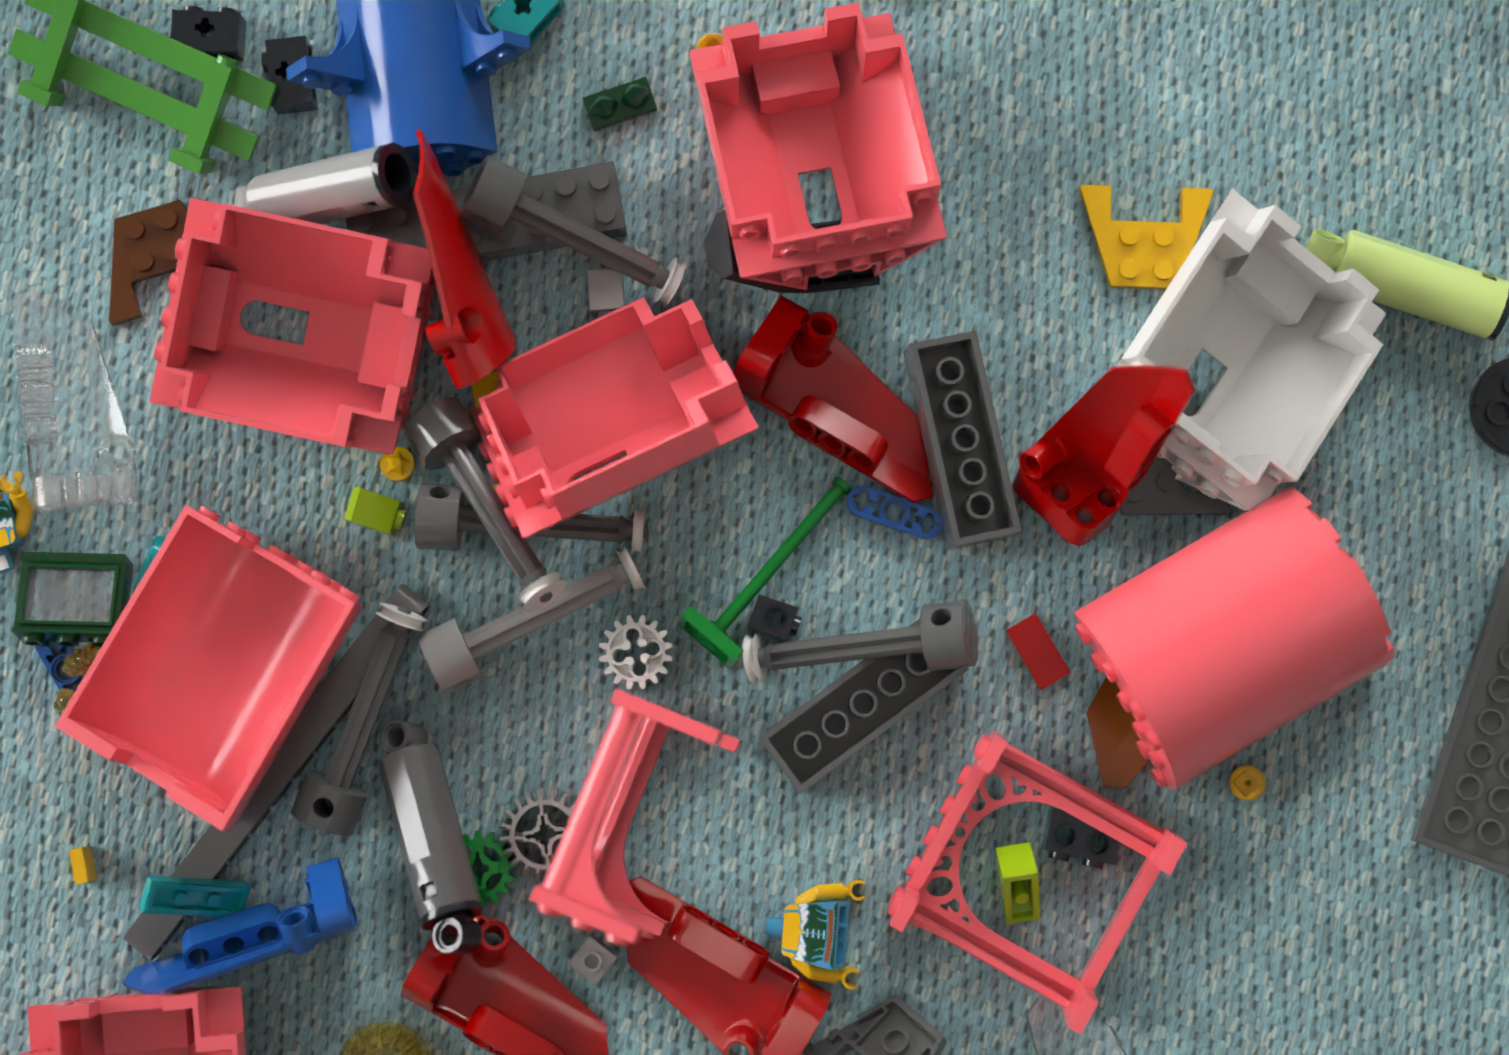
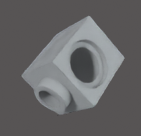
M611 268L587 270L589 307L592 316L600 318L625 306L623 274Z
M591 933L568 965L596 986L619 954Z

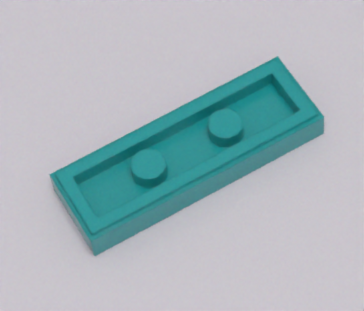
M148 875L139 909L142 913L222 917L245 909L251 886L247 881Z

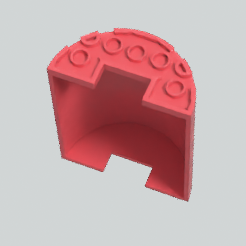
M1291 486L1074 612L1079 623L1074 626L1082 642L1084 644L1089 643L1094 651L1090 655L1094 666L1100 674L1104 672L1111 683H1117L1121 691L1116 694L1120 704L1127 713L1131 711L1136 720L1132 723L1133 729L1140 739L1135 742L1144 759H1150L1154 769L1150 772L1161 789L1165 786L1172 791L1178 789L1388 665L1389 661L1394 658V647L1386 638L1391 635L1388 622L1365 574L1354 557L1350 558L1343 548L1338 547L1337 544L1341 542V537L1326 518L1321 520L1314 511H1310L1313 508L1312 503Z
M185 505L55 727L109 761L126 764L166 789L168 792L165 796L221 831L230 832L236 826L363 605L357 602L360 596L330 579L326 574L306 565L295 556L271 544L268 549L259 544L261 541L260 537L230 521L226 526L217 521L220 515L202 505L198 511Z

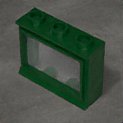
M21 552L22 565L14 628H12L11 632L23 644L29 646H42L44 642H57L60 646L76 647L79 645V642L92 643L96 647H102L130 600L133 563L126 554Z

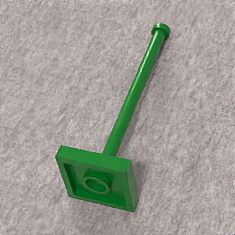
M835 477L830 490L715 622L712 620L710 622L691 605L681 615L678 626L730 670L740 659L744 650L727 637L726 630L842 495L850 493L851 487L840 477Z

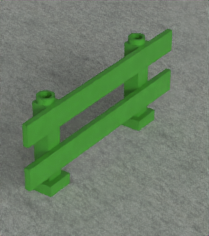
M25 0L24 4L52 15V19L45 40L20 29L15 30L8 55L35 66L32 79L21 80L17 91L18 94L45 106H62L66 93L59 91L58 87L61 78L186 133L187 136L183 147L173 148L168 161L198 174L212 173L216 160L208 157L212 145L244 160H252L260 136L223 120L222 116L230 95L269 111L278 87L277 84L237 67L238 61L221 54H218L216 58L87 0ZM78 27L205 83L197 108L70 52Z

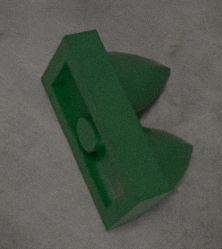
M647 77L583 97L594 132L657 111Z

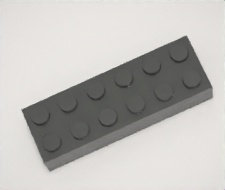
M977 331L909 344L903 353L937 506L941 515L947 551L1006 539L1020 534L1022 530Z
M920 618L913 624H911L909 627L919 626ZM923 652L864 659L758 738L798 793L801 794L969 669L968 667L931 671L927 666Z

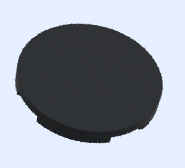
M1509 358L1493 364L1479 376L1472 389L1469 403L1471 421L1478 436L1491 449L1508 457Z

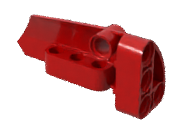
M421 129L416 131L420 144V164L413 196L429 251L443 314L442 320L426 326L425 330L436 355H443L442 360L455 387L464 388L476 383L502 364L516 348L517 340L484 270L483 260L465 220L459 215V207L429 141Z

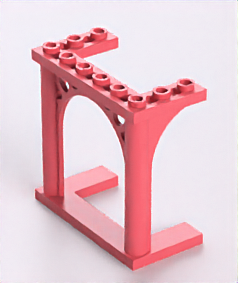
M616 689L611 703L616 704V708L543 885L534 886L529 900L539 903L537 910L556 918L558 915L572 917L571 924L588 932H592L594 927L607 932L605 939L626 947L628 942H639L641 936L653 940L655 935H665L670 923L656 916L639 900L629 882L624 857L629 827L670 727L737 754L743 741Z
M992 730L989 736L983 733L973 750L977 758L972 767L965 764L956 782L961 786L955 797L949 794L939 811L944 817L939 826L931 825L922 843L927 845L921 858L915 855L905 872V874L910 876L905 887L897 886L891 896L887 914L890 915L889 925L900 932H903L906 925H912L937 935L1060 1005L1068 1027L1082 1034L1099 1003L1094 993L1097 983L1160 871L1168 875L1172 873L1188 843L1171 829L1165 826L1160 829L1010 745L1003 735ZM990 775L1000 776L1005 784V793L1000 799H993L987 793L986 780ZM1011 777L1019 780L1016 785L1026 787L1024 792L1021 794L1013 793ZM977 789H979L981 797L985 800V805L981 810H974L972 808V803H977V794L975 793ZM1035 789L1041 794H1033V790ZM1027 801L1055 806L1146 857L1078 979L988 928L975 916L964 898L959 879V862L963 846L973 828L985 816L1000 807ZM964 813L968 822L960 820ZM961 827L965 830L963 837L955 835L957 828ZM949 839L955 843L954 845L946 846ZM948 856L951 858L952 863L949 869H936L932 871L933 867L940 866L944 862V859H941L942 857ZM937 877H946L953 883L951 890L940 896L929 893L927 886L931 880ZM953 898L959 902L957 912L953 911L950 905H948L947 909L940 906L950 902ZM966 915L970 922L966 921L962 917Z

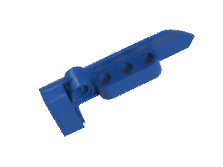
M335 857L307 866L305 882L311 896L309 903L292 906L282 912L274 904L263 903L191 926L182 934V952L135 967L122 982L123 985L146 994H166L288 953L304 954L311 951L319 943L358 931L356 909L352 904L349 895L350 889L339 858Z

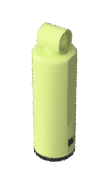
M1314 229L1306 246V249L1333 271L1340 272L1355 269L1376 286L1379 291L1373 299L1374 302L1492 341L1500 334L1508 319V280L1353 229L1349 230L1344 238L1328 231Z

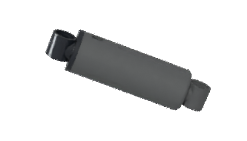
M395 719L390 720L384 724L380 731V745L389 754L384 756L379 762V770L421 927L423 930L433 931V943L440 952L463 955L472 954L479 948L482 941V930L473 919L480 916L484 911L439 748L432 744H427V732L421 725Z

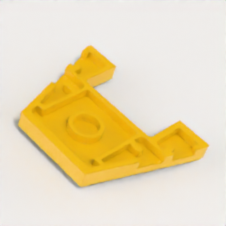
M1081 185L1079 193L1084 202L1088 221L1097 243V250L1109 287L1166 290L1194 248L1213 195V189L1182 188L1180 190V222L1113 221L1111 219V186Z

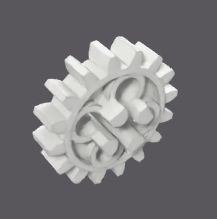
M628 615L626 625L622 626L617 620L614 621L615 628L617 629L614 633L605 630L604 634L609 638L608 643H599V647L606 650V655L599 657V661L609 663L610 666L604 671L606 675L613 672L617 674L614 679L615 684L618 685L625 679L627 680V689L631 690L634 682H638L643 690L646 689V680L650 679L654 684L659 683L656 676L658 672L668 674V670L663 664L664 662H673V657L666 655V650L673 648V643H664L663 639L668 635L667 630L660 631L659 633L656 631L659 624L658 621L654 620L650 625H646V616L641 615L638 623H634L631 615ZM631 629L639 632L637 644L640 648H647L650 643H657L660 647L659 653L656 655L644 653L640 656L641 662L646 666V672L641 676L634 674L633 668L636 663L633 657H626L622 662H616L613 659V654L618 649L626 652L632 650V643L627 639V632Z

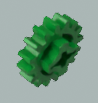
M476 830L473 840L467 834H463L466 848L468 849L472 846L471 857L469 858L471 866L478 864L479 858L483 865H488L489 871L483 873L482 879L479 877L478 872H473L483 907L486 906L487 897H490L494 903L499 902L498 892L501 891L506 895L509 894L511 890L506 883L517 881V877L510 874L511 869L519 867V865L516 867L511 866L509 857L514 852L509 856L503 854L505 850L503 847L506 843H502L500 840L495 842V832L491 831L486 838H483L481 830ZM486 846L493 848L502 860H494L487 854ZM503 873L499 883L489 890V880L494 874Z

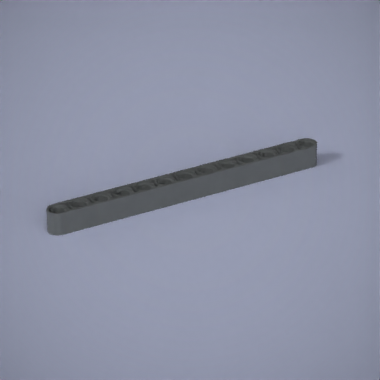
M401 584L385 602L398 607H407L411 612L418 615L422 614L423 616L430 608V604L405 584ZM376 614L308 700L234 829L230 832L221 831L211 824L170 877L218 879L228 867L226 862H232L250 839L248 834L251 833L253 835L271 812L269 807L271 805L275 807L293 784L291 779H297L314 757L313 751L318 752L336 729L334 724L337 723L339 725L352 708L380 636V629L388 624V620ZM408 629V635L412 632L413 629ZM141 913L123 939L152 961L163 950L161 945H167L185 922L183 917L186 916L188 918L189 915Z

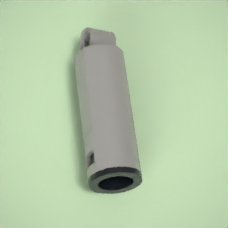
M392 142L255 176L248 183V186H241L236 189L234 206L323 224L410 203L414 198L413 193L417 182V173L409 153L401 145Z

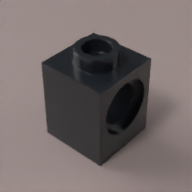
M759 594L748 629L787 642L789 635L796 637L802 617L796 615L798 607ZM772 610L783 612L786 616L785 625L779 629L769 627L766 622L767 614Z

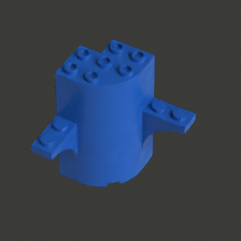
M336 0L338 34L331 53L321 57L305 55L286 68L287 80L289 82L302 84L304 88L308 89L321 88L330 90L336 95L346 94L351 152L392 142L399 144L409 153L418 176L420 144L416 131L421 129L429 141L443 174L454 177L462 175L464 170L473 165L481 164L487 155L491 156L498 152L489 76L495 74L498 69L506 64L517 61L518 57L530 51L531 43L530 37L506 30L493 33L484 18L480 0Z

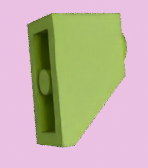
M354 486L344 520L355 526L395 537L396 531H402L405 525L407 511L403 510L405 504L398 500Z
M1030 842L995 847L997 873L1006 925L1040 920L1038 870Z

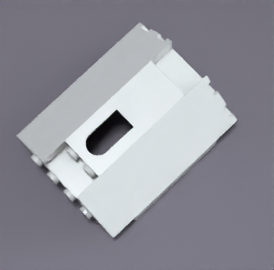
M1232 189L1117 366L1154 365L1188 370L1202 349L1225 367L1224 372L1198 412L1192 416H1187L1184 413L1181 414L1157 457H1164L1173 464L1172 469L1177 473L1175 479L1199 489L1210 498H1218L1244 511H1248L1269 499L1278 484L1298 481L1384 345L1373 334L1386 313L1372 302L1379 289L1355 269L1340 272L1333 271L1296 241L1294 237L1302 226L1276 205L1258 210Z

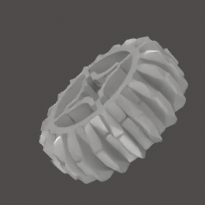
M544 787L537 789L538 799H534L530 791L524 792V797L527 801L525 805L521 800L515 798L512 803L518 809L517 813L506 809L504 812L506 817L512 819L511 824L502 822L499 825L500 829L509 830V836L499 837L500 842H510L511 848L505 849L503 854L509 856L514 852L517 858L511 861L512 867H516L521 862L525 864L521 870V875L524 877L529 874L531 868L535 869V881L541 879L543 871H546V874L548 873L554 858L555 844L557 840L562 838L564 833L556 834L554 837L549 838L548 845L542 843L543 839L539 840L538 837H529V835L543 830V824L549 825V829L553 828L554 832H564L566 826L554 824L548 805L561 809L569 818L576 805V802L572 806L567 804L571 798V793L566 792L561 800L557 799L558 788L555 787L551 789L549 798L546 797ZM537 806L538 815L535 828L530 831L518 832L524 815ZM533 842L540 847L544 863L535 861L526 855L520 843Z

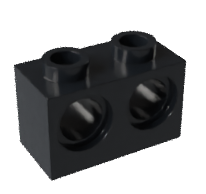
M1049 808L1041 849L1049 851L1048 858L1069 862L1070 855L1083 858L1082 865L1103 869L1104 863L1114 864L1117 840L1063 810ZM1060 826H1067L1071 831V840L1066 845L1057 844L1054 838L1055 831ZM1096 833L1102 834L1105 838V847L1098 853L1092 852L1089 848V839Z

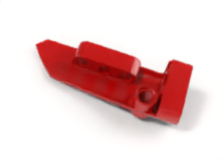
M781 295L744 349L733 371L742 394L787 420L789 428L799 437L908 501L916 503L931 499L934 495L930 483L927 456L918 416L884 385L835 335L838 325L832 315L826 312H815L809 315L807 309Z
M1154 365L1115 366L1110 368L1035 444L1019 455L1020 467L1012 482L1015 493L1069 543L1081 546L1090 542L1112 523L1130 490L1147 474L1194 394L1195 388L1188 370Z
M642 876L629 880L635 894L645 907L659 918L670 923L663 936L655 935L653 940L641 936L637 943L628 942L627 963L723 1052V1055H738L732 1049V1046L735 1044L744 1045L749 1051L747 1055H801L824 1016L832 993L770 958L769 952L761 945Z
M482 914L473 919L482 930V941L479 948L472 954L463 955L440 952L435 947L433 937L431 936L402 986L401 996L462 1030V1034L469 1041L493 1055H608L606 1024L510 936L508 926L503 921L497 919L490 920ZM488 933H496L500 936L502 943L497 946H491L485 942L484 936Z

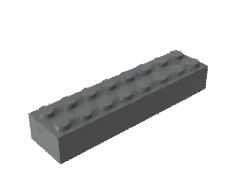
M614 161L526 177L521 191L522 194L612 239L628 236ZM469 188L451 191L459 210ZM414 198L410 203L402 206L345 218L347 230L427 248ZM464 218L483 262L567 247L508 218L498 234Z

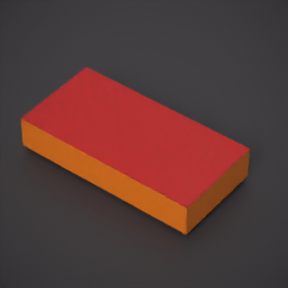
M1036 613L1005 630L1039 690L1071 673Z

